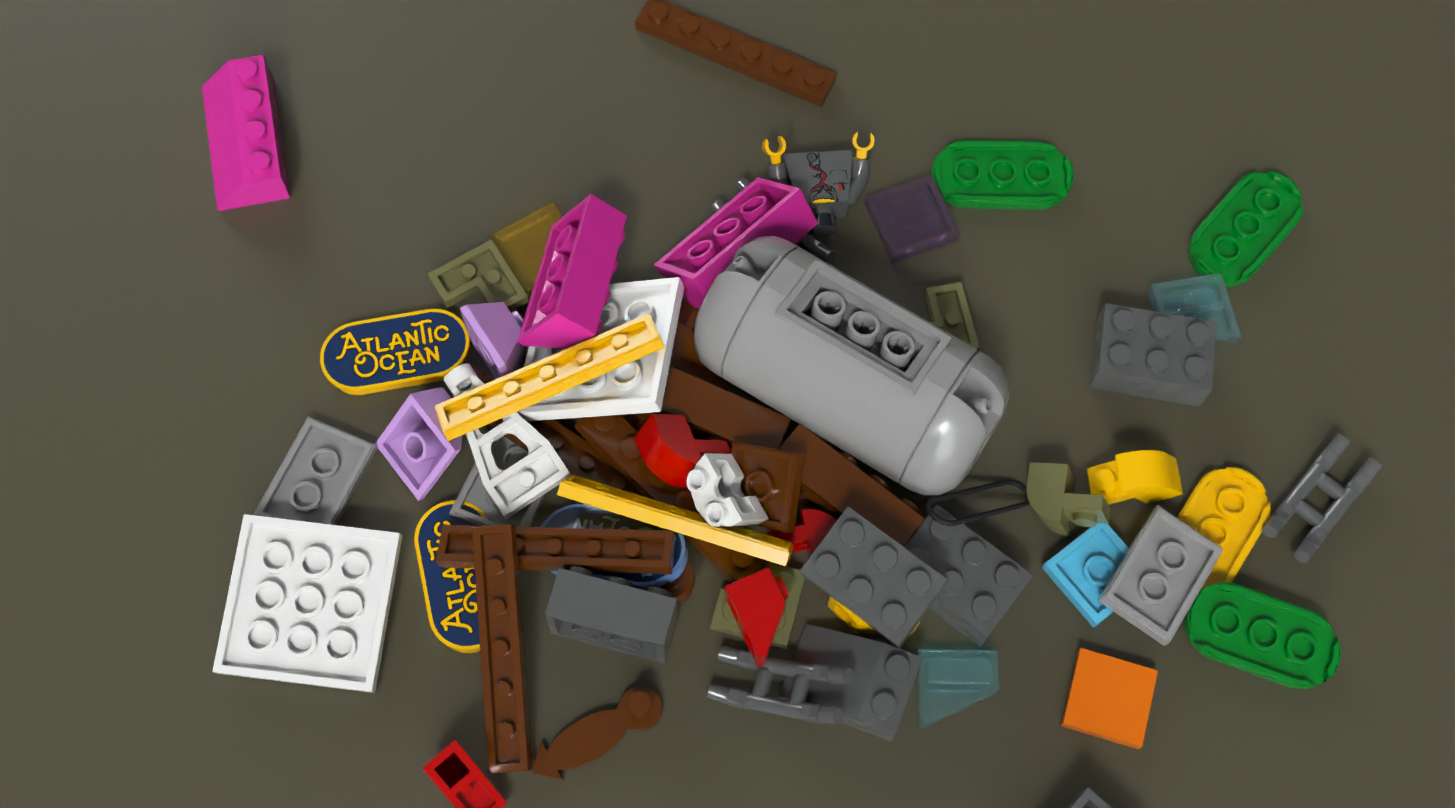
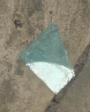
M1222 273L1151 284L1147 290L1153 311L1216 321V339L1236 343L1241 338Z
M918 649L916 655L923 657L917 672L919 729H925L951 714H956L977 701H982L996 694L1000 690L998 650Z

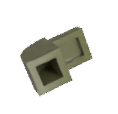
M1030 462L1026 487L1027 497L1038 518L1049 530L1068 536L1070 521L1082 527H1094L1097 523L1109 524L1111 509L1104 495L1074 494L1076 478L1068 464Z

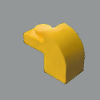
M1140 450L1115 455L1116 460L1087 468L1091 495H1104L1108 505L1133 498L1150 504L1183 495L1177 459L1162 451Z

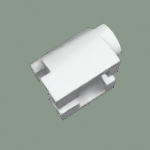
M705 453L696 464L695 469L688 474L687 487L691 491L696 509L709 525H758L769 518L756 496H744L742 493L741 481L744 478V474L732 454Z

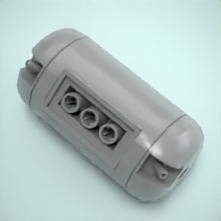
M776 236L758 237L737 250L732 263L723 273L717 275L708 290L694 324V348L700 361L708 369L897 483H900L907 489L922 495H942L955 489L960 484L992 436L1010 398L1009 381L1002 367L992 358L790 241Z

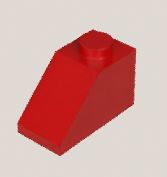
M769 567L726 585L724 597L757 668L765 665L784 614L785 599L789 598L782 578L780 576L774 578Z

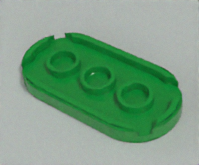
M961 140L949 144L945 147V150L941 151L940 154L938 153L935 157L931 169V182L941 199L958 208L1042 210L1052 208L1066 198L1073 184L1074 170L1066 155L1063 157L1057 151L1058 148L1046 142Z
M1258 171L1245 175L1237 182L1199 225L1189 241V261L1200 277L1209 283L1223 287L1238 286L1253 277L1295 228L1303 215L1304 204L1302 206L1300 199L1302 195L1297 185L1291 179L1274 171H1267L1266 173H1257Z
M1220 582L1201 588L1183 619L1184 630L1189 642L1204 657L1288 688L1308 689L1318 686L1335 674L1340 663L1341 646L1339 639L1335 637L1334 632L1331 630L1332 626L1324 617L1311 610L1235 583Z

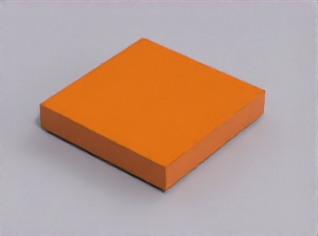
M1080 648L1077 651L1060 726L1139 750L1143 746L1158 670Z

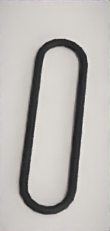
M1004 479L933 497L928 500L926 510L929 516L936 522L946 526H956L1024 508L1030 505L1025 485L1015 480ZM1003 485H1012L1021 489L1027 498L1024 502L956 520L943 519L932 509V505L936 502Z

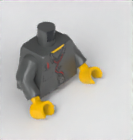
M858 131L853 135L852 144L857 149L854 156H852V150L787 153L784 154L783 160H781V155L786 150L785 139L782 136H778L779 149L775 153L770 151L768 139H764L762 150L766 155L770 156L771 160L768 162L770 181L801 188L818 222L813 228L816 235H829L835 231L834 219L846 217L847 208L857 203L867 186L870 164L867 151L873 147L875 142L872 133H870L869 137L870 143L865 148H861L857 144Z

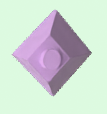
M504 302L467 304L461 307L460 311L470 341L493 377L498 379L519 370L526 346L517 343L523 325V319L517 311L511 313Z
M443 387L411 393L375 443L418 501L426 497L461 450L462 436L448 441L443 433L435 409V405L451 399Z

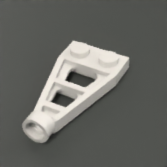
M469 363L454 368L444 377V382L454 397L484 385ZM517 412L503 417L501 424L485 434H482L479 429L466 433L482 483L506 519L558 486L562 480L571 475L550 442ZM506 434H513L528 447V455L508 469L501 470L496 466L491 451L492 444Z

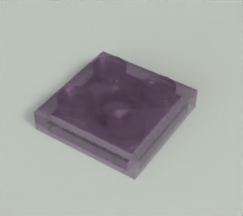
M932 175L866 196L864 204L892 264L959 241L960 233Z

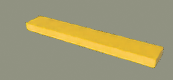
M648 313L437 404L435 409L443 433L447 440L450 441L665 347Z
M573 474L560 482L557 495L783 566L787 565L794 547L792 542L741 526H711L699 513Z

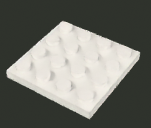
M680 277L609 284L610 297L603 307L600 317L602 327L598 335L649 313L665 348L519 410L517 413L526 421L661 412L684 291V285ZM529 346L524 367L565 349Z
M244 514L212 672L375 693L402 535L396 532Z

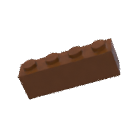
M669 366L661 412L635 414L645 422L651 414L684 415L694 438L698 440L727 441L730 450L732 449V441L779 448L791 420L784 415Z
M799 424L779 449L805 454L800 493L822 511L830 514L837 520L845 509L850 507L904 547L925 519L919 515V508L905 498L898 499L888 491L889 486L881 478L873 474L868 476L857 467V461L851 455L844 451L838 453L827 444L828 441Z

